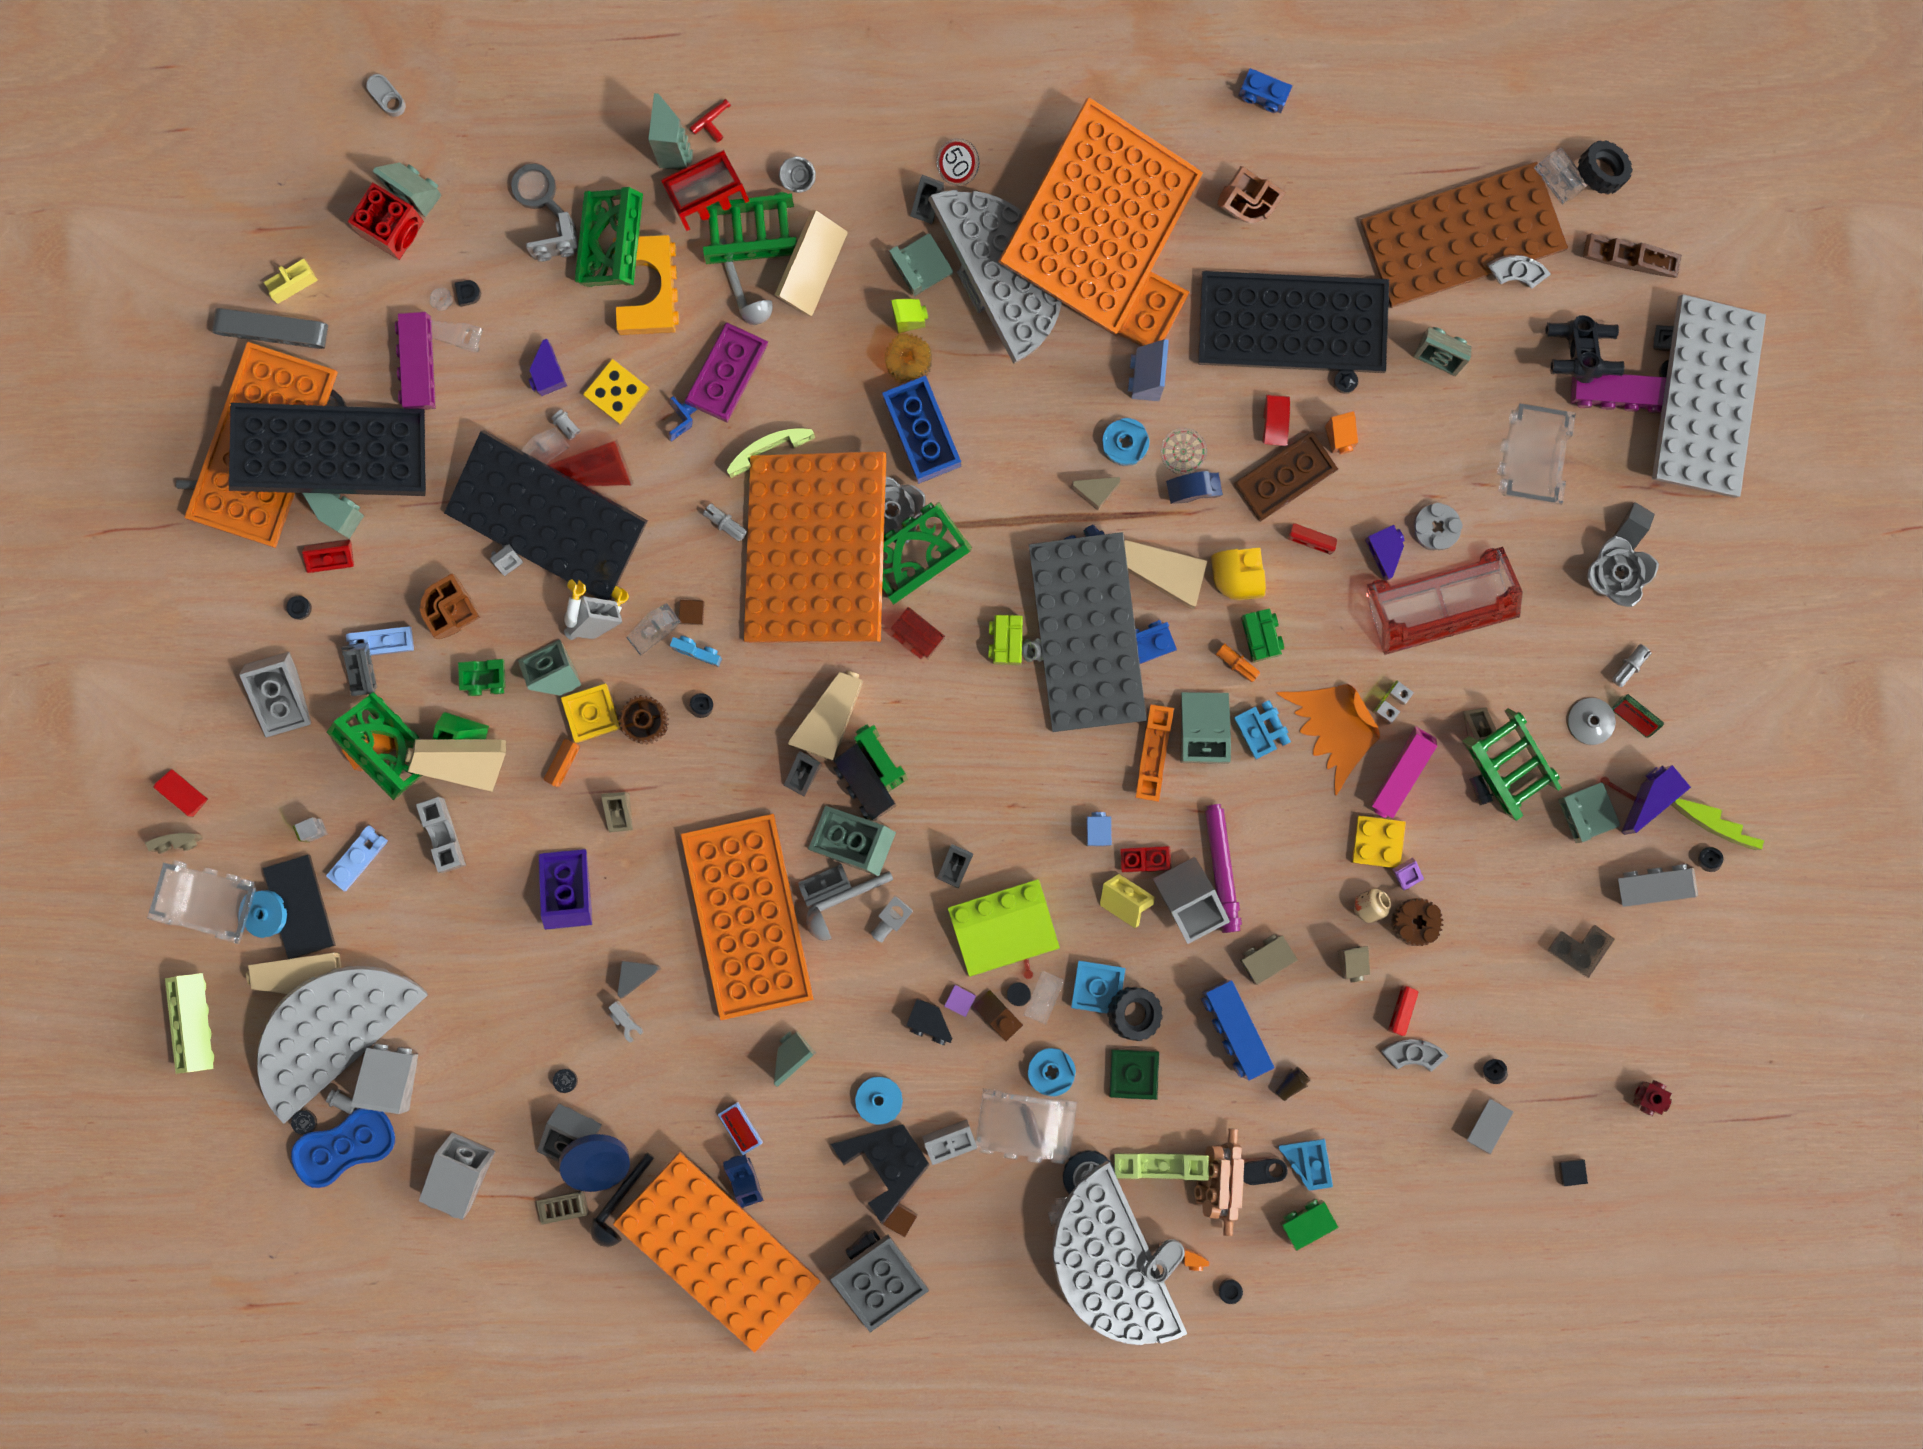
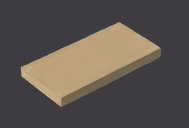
M811 210L775 296L805 315L812 316L848 232L819 212Z

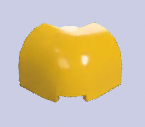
M1261 548L1232 549L1217 552L1211 556L1214 583L1216 589L1222 595L1231 600L1257 599L1265 596V571L1262 564Z

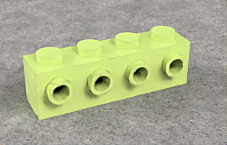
M203 973L165 978L175 1073L214 1069V1053L211 1050L210 1041L212 1033L208 1024L209 1007L205 998L206 983L203 979Z

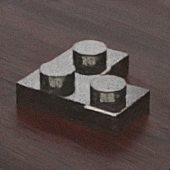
M1596 925L1592 926L1581 944L1563 931H1560L1547 951L1584 977L1589 978L1615 938Z

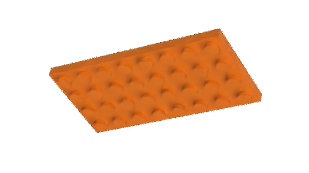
M247 342L184 518L276 548L295 493L229 491L231 403L326 406L338 372Z
M769 814L681 834L720 1021L814 1000L775 815Z
M681 1152L666 1165L613 1222V1225L754 1353L821 1282L812 1271Z

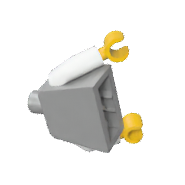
M573 579L569 580L567 587L572 592V597H569L567 611L564 615V622L567 626L564 633L568 639L574 640L577 637L595 639L622 623L620 615L622 607L620 605L628 600L629 595L627 591L616 586L611 595L615 601L585 596L579 599V596L583 595L586 591L585 585L580 580H578L577 585Z

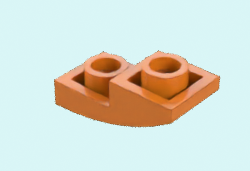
M1184 1248L1183 1264L1184 1266H1189V1270L1202 1271L1203 1267H1209V1261L1205 1257Z

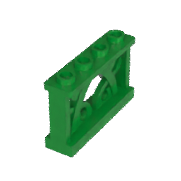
M630 187L584 192L575 270L576 283L586 287L634 285L643 193ZM613 200H620V204L614 206ZM602 201L607 202L609 208L608 211L604 207H601ZM610 223L612 229L617 232L616 241L610 245L607 253H605L598 242V238ZM602 266L601 271L596 276H594V272L599 270ZM608 268H612V275L605 276Z
M930 502L920 510L922 514L916 518L910 516L901 523L902 528L896 532L894 529H891L884 534L883 552L888 554V558L883 560V562H893V567L883 568L882 588L893 605L968 554L972 549V546L963 537L940 502L935 505ZM937 517L941 520L942 530L939 535L933 534L936 530V524L932 528L926 526V521L929 518ZM919 524L920 531L911 530ZM947 529L959 544L957 547L942 538ZM898 539L894 549L888 546L890 543ZM906 540H922L931 543L926 551L927 568L924 569L923 566L912 561L901 563L902 551ZM935 545L939 546L935 550L941 553L939 558H934L931 555ZM913 567L915 574L909 576L907 570L902 572V568ZM893 572L898 588L894 590L884 574Z
M374 692L370 693L343 716L337 718L327 731L329 736L393 801L423 776L408 772V765L405 764L408 748H413L415 740H420L418 735L411 731L403 723L400 716L395 714L385 704L384 700ZM368 710L376 719L371 718L369 714L366 724L362 718V712ZM356 716L359 725L350 727L347 722ZM372 734H381L394 738L396 757L384 753L377 754L373 750L374 737ZM366 737L368 739V744L363 740ZM402 770L412 774L405 781L399 777Z
M866 724L856 731L857 736L854 737V740L860 749L865 747L883 775L880 779L888 792L908 780L901 765L896 768L877 739L880 735L875 725L869 727Z

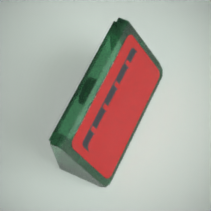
M1629 694L1621 696L1612 707L1614 713L1646 738L1651 737L1664 725L1662 720Z

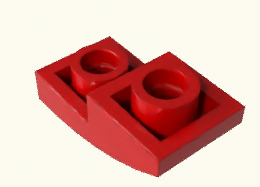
M1266 394L1263 414L1265 425L1262 443L1287 446L1290 422V397Z
M1170 846L1120 849L1122 873L1172 869Z

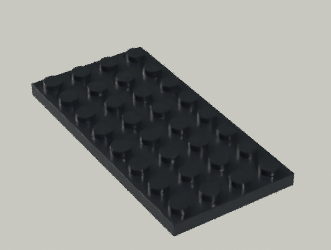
M1202 271L1198 365L1385 373L1387 362L1389 279Z
M231 403L229 491L425 496V409Z
M485 430L480 431L444 514L502 546L510 545L520 556L567 582L573 579L577 585L578 580H580L585 585L587 593L598 599L609 601L648 522L643 517Z

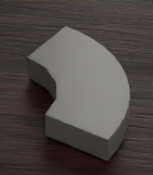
M1507 255L1486 264L1499 284L1509 280H1520L1525 282L1530 288H1534L1551 275L1542 264L1522 255Z
M1416 1039L1397 1041L1381 1050L1383 1055L1396 1069L1408 1064H1418L1432 1072L1449 1057L1438 1046Z

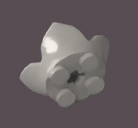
M886 477L885 510L888 509L887 504L889 503L892 506L896 505L898 509L893 517L890 514H884V534L891 529H894L896 532L903 527L901 523L908 517L913 516L916 518L922 513L920 510L925 506V494L920 489L912 485H900L894 479ZM917 525L913 527L911 530L916 531Z
M1614 536L1600 549L1597 560L1588 569L1587 579L1596 592L1607 596L1612 602L1617 605L1632 607L1641 600L1643 595L1642 588L1653 580L1659 563L1648 553L1634 551L1626 539ZM1616 568L1624 572V576L1621 579L1615 575Z

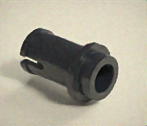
M1482 774L1469 779L1477 798L1475 802H1478L1479 806L1493 801L1492 796L1494 795L1493 793L1490 794Z

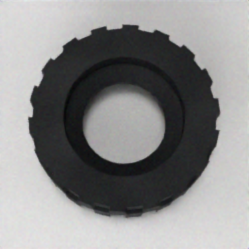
M1606 140L1594 142L1578 160V170L1584 183L1600 194L1605 193V195H1609L1610 193H1616L1632 176V163L1627 153L1615 143H1610ZM1596 160L1605 161L1613 170L1614 175L1610 176L1604 173L1599 168Z
M1126 987L1124 990H1119L1112 997V1001L1108 1005V1023L1113 1028V1032L1117 1033L1121 1038L1133 1041L1147 1040L1160 1028L1163 1009L1160 1006L1159 999L1155 997L1153 992L1143 988ZM1133 1002L1142 1004L1145 1009L1143 1022L1136 1026L1130 1025L1125 1019V1010Z

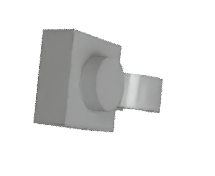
M619 1001L608 1007L611 1011L609 1014L611 1019L617 1025L621 1023L625 1027L624 1036L628 1042L634 1041L630 1036L632 1029L637 1030L640 1035L643 1033V1029L633 1021L634 1019Z

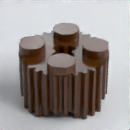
M640 695L639 698L637 696H634V699L630 698V702L627 701V705H623L624 710L620 711L622 715H619L621 719L618 722L621 723L619 725L622 728L621 731L630 740L648 745V743L653 744V741L657 742L658 738L661 739L666 734L667 726L669 725L667 723L669 718L666 717L668 713L665 712L666 709L659 701L652 697ZM643 714L649 718L646 725L639 723Z
M1409 899L1402 902V905H1399V909H1395L1396 913L1392 914L1394 916L1391 919L1393 921L1391 926H1394L1393 931H1396L1395 935H1399L1398 939L1403 940L1402 942L1407 945L1423 946L1433 943L1440 936L1439 931L1443 930L1441 926L1444 924L1441 922L1444 920L1441 918V910L1433 902H1428L1427 899ZM1417 916L1422 921V925L1418 929L1417 925L1413 924V919H1417Z

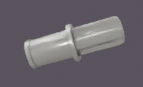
M712 503L707 506L709 511L704 510L703 516L715 523L720 531L724 530L737 541H741L745 537L746 529L732 520L730 514H724Z
M1639 644L1631 656L1623 660L1624 665L1613 677V683L1618 687H1623L1634 672L1638 673L1640 671L1639 668L1651 655V651L1646 646Z

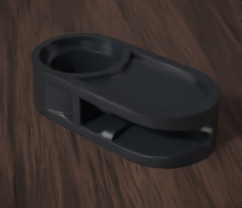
M1277 1158L1249 1161L1244 1163L1243 1181L1248 1185L1280 1182L1286 1178L1288 1169L1286 1164ZM1278 1163L1282 1166L1280 1176L1273 1177L1270 1175L1269 1168L1272 1164Z

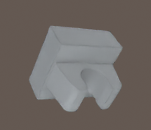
M503 545V549L498 553L493 551L490 558L504 576L523 563L510 545Z

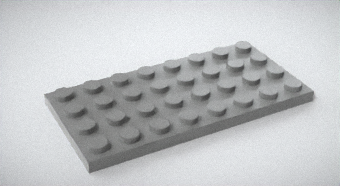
M1688 295L1678 296L1652 475L1653 480L1733 498L1741 496L1766 314Z

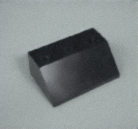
M857 743L834 760L836 766L833 767L840 780L845 777L849 784L846 789L853 799L858 797L862 804L859 809L866 819L870 817L872 821H875L897 806Z

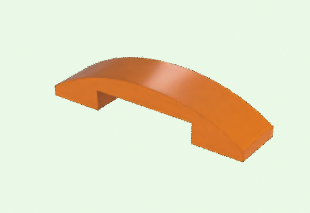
M1150 704L1135 798L1159 802L1174 708Z

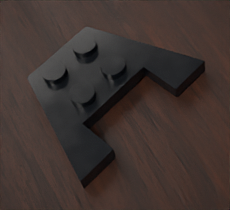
M904 1124L830 1144L843 1165L865 1153L887 1187V1191L868 1203L881 1225L930 1166Z

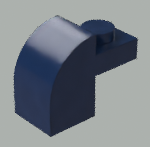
M1195 472L1166 481L1170 504L1189 503L1200 498H1217L1223 495L1219 472Z
M746 1154L734 1156L730 1160L723 1162L725 1172L732 1184L735 1199L741 1208L764 1201L750 1157L747 1158Z

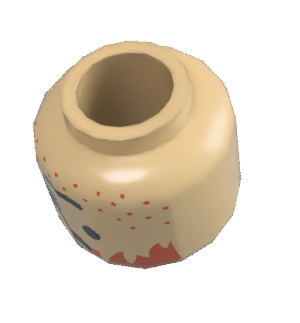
M1371 889L1356 897L1354 911L1358 918H1361L1366 923H1373L1388 915L1391 901L1385 892L1379 889Z

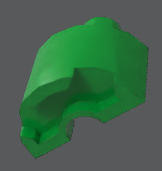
M504 659L458 662L459 691H468V696H481L482 691H490V694H504V689L506 688Z

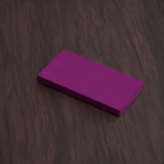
M726 322L685 399V404L728 423L768 346V341Z

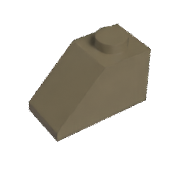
M1358 946L1337 951L1343 979L1350 978V983L1365 980L1364 975L1370 974L1368 946Z

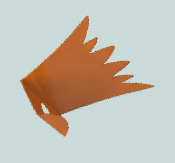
M1344 684L1313 691L1276 692L1282 698L1303 707L1295 711L1296 715L1311 717L1301 728L1300 733L1309 736H1320L1313 750L1314 756L1332 753L1328 759L1327 769L1329 770L1337 765L1335 773V795L1337 796L1357 763L1380 739L1379 728L1357 690L1350 684Z

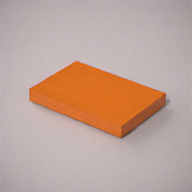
M1150 271L1117 334L1140 346L1165 339L1190 292Z

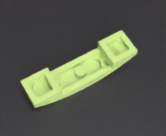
M804 428L787 429L767 435L745 448L733 460L727 471L730 477L733 478L750 470L749 459L751 456L760 455L791 440L794 448L814 439L815 435L812 429Z
M1170 1153L1115 1154V1174L1117 1178L1209 1180V1155Z

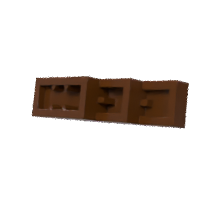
M1592 233L1586 236L1583 258L1628 270L1671 278L1678 277L1682 257L1681 254L1643 242L1635 244L1619 238L1611 240Z

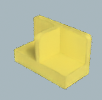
M302 259L287 269H284L282 266L278 267L280 273L265 281L264 284L269 290L270 297L279 304L318 280L307 261Z
M1118 874L1103 883L1100 905L1133 928H1136L1140 923L1141 912L1154 905L1155 897Z

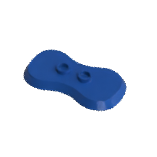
M358 1108L333 1129L310 1132L301 1136L291 1150L293 1167L300 1180L307 1186L312 1188L326 1187L332 1184L345 1170L356 1164L376 1162L385 1158L392 1151L395 1144L394 1129L384 1112Z

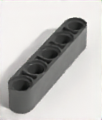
M216 308L211 332L226 337L325 349L328 324L312 320Z

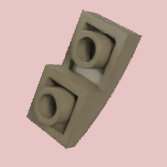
M176 833L145 842L148 851L160 854L172 848L171 844L174 849L188 851L196 847V842L203 838L198 834Z

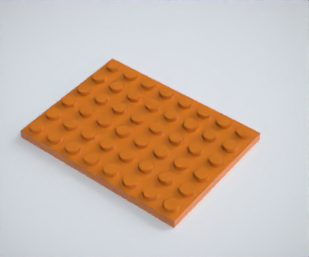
M1089 97L1082 105L998 262L1113 335L1117 334L1203 172Z
M851 452L751 456L744 642H881L886 453Z

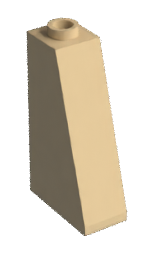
M1127 540L1124 541L1128 572L1186 607L1190 609L1196 607L1207 561Z
M846 670L845 674L838 673L788 743L789 746L834 762L863 683L861 679H858L859 674Z
M415 740L413 748H408L405 762H409L408 772L493 792L506 754V740Z
M328 953L248 965L249 970L246 972L247 983L251 985V989L288 994L298 985L314 976L316 978L332 972L331 970L341 968L340 953Z

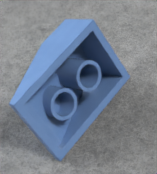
M1163 339L1138 347L1136 354H1131L1130 369H1134L1133 378L1129 377L1128 392H1132L1131 399L1160 401L1165 387L1169 340Z

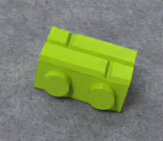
M994 615V621H989V635H994V644H989V659H993V664H1022L1023 616Z

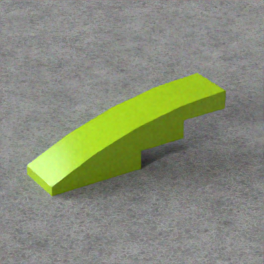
M1680 798L1671 804L1672 807L1687 819L1718 837L1753 850H1762L1764 840L1741 834L1742 824L1720 819L1722 809Z

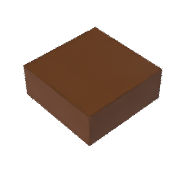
M680 600L679 624L703 625L705 602Z

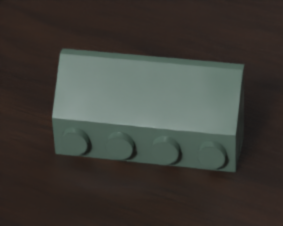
M654 93L649 143L659 168L683 170L688 167V163L692 164L693 150L690 149L691 145L688 142V135H685V128L682 127L680 119L659 94Z

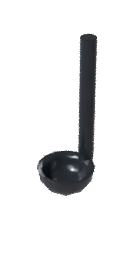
M647 1152L602 1211L593 1219L590 1225V1234L593 1241L598 1245L611 1247L622 1241V1238L604 1222L653 1161L654 1157Z

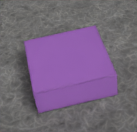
M1414 858L1392 869L1403 891L1424 880Z
M955 985L945 1007L966 1017L976 995Z

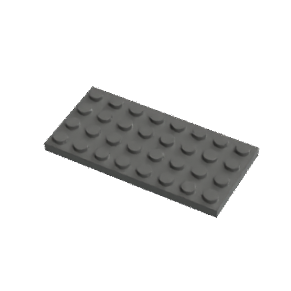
M1123 532L1029 544L1052 732L1147 721Z

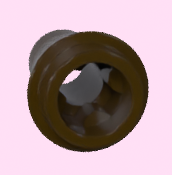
M1297 1066L1294 1070L1291 1069L1275 1092L1283 1101H1286L1291 1096L1308 1087L1307 1083L1311 1079Z

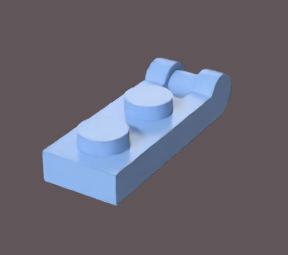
M410 626L346 634V642H349V645L358 644V641L364 640V643L368 642L371 656L414 651L412 627Z
M368 825L326 877L343 891H347L386 845L388 840L383 836H378L375 833V829ZM368 840L373 843L371 849L364 845Z

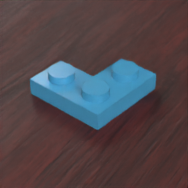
M680 635L679 639L672 638L670 647L674 651L717 667L720 666L722 658L717 655V650L705 646L704 650L696 646L694 640Z

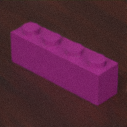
M426 312L398 314V321H395V331L399 335V344H396V354L400 358V367L397 368V377L401 381V390L398 391L399 403L405 409H436L431 316Z
M1624 374L1623 376L1608 375L1594 379L1590 383H1581L1572 377L1570 404H1578L1577 407L1591 408L1592 405L1601 406V409L1604 410L1624 407L1625 411L1630 412L1648 409L1649 413H1661L1666 377Z

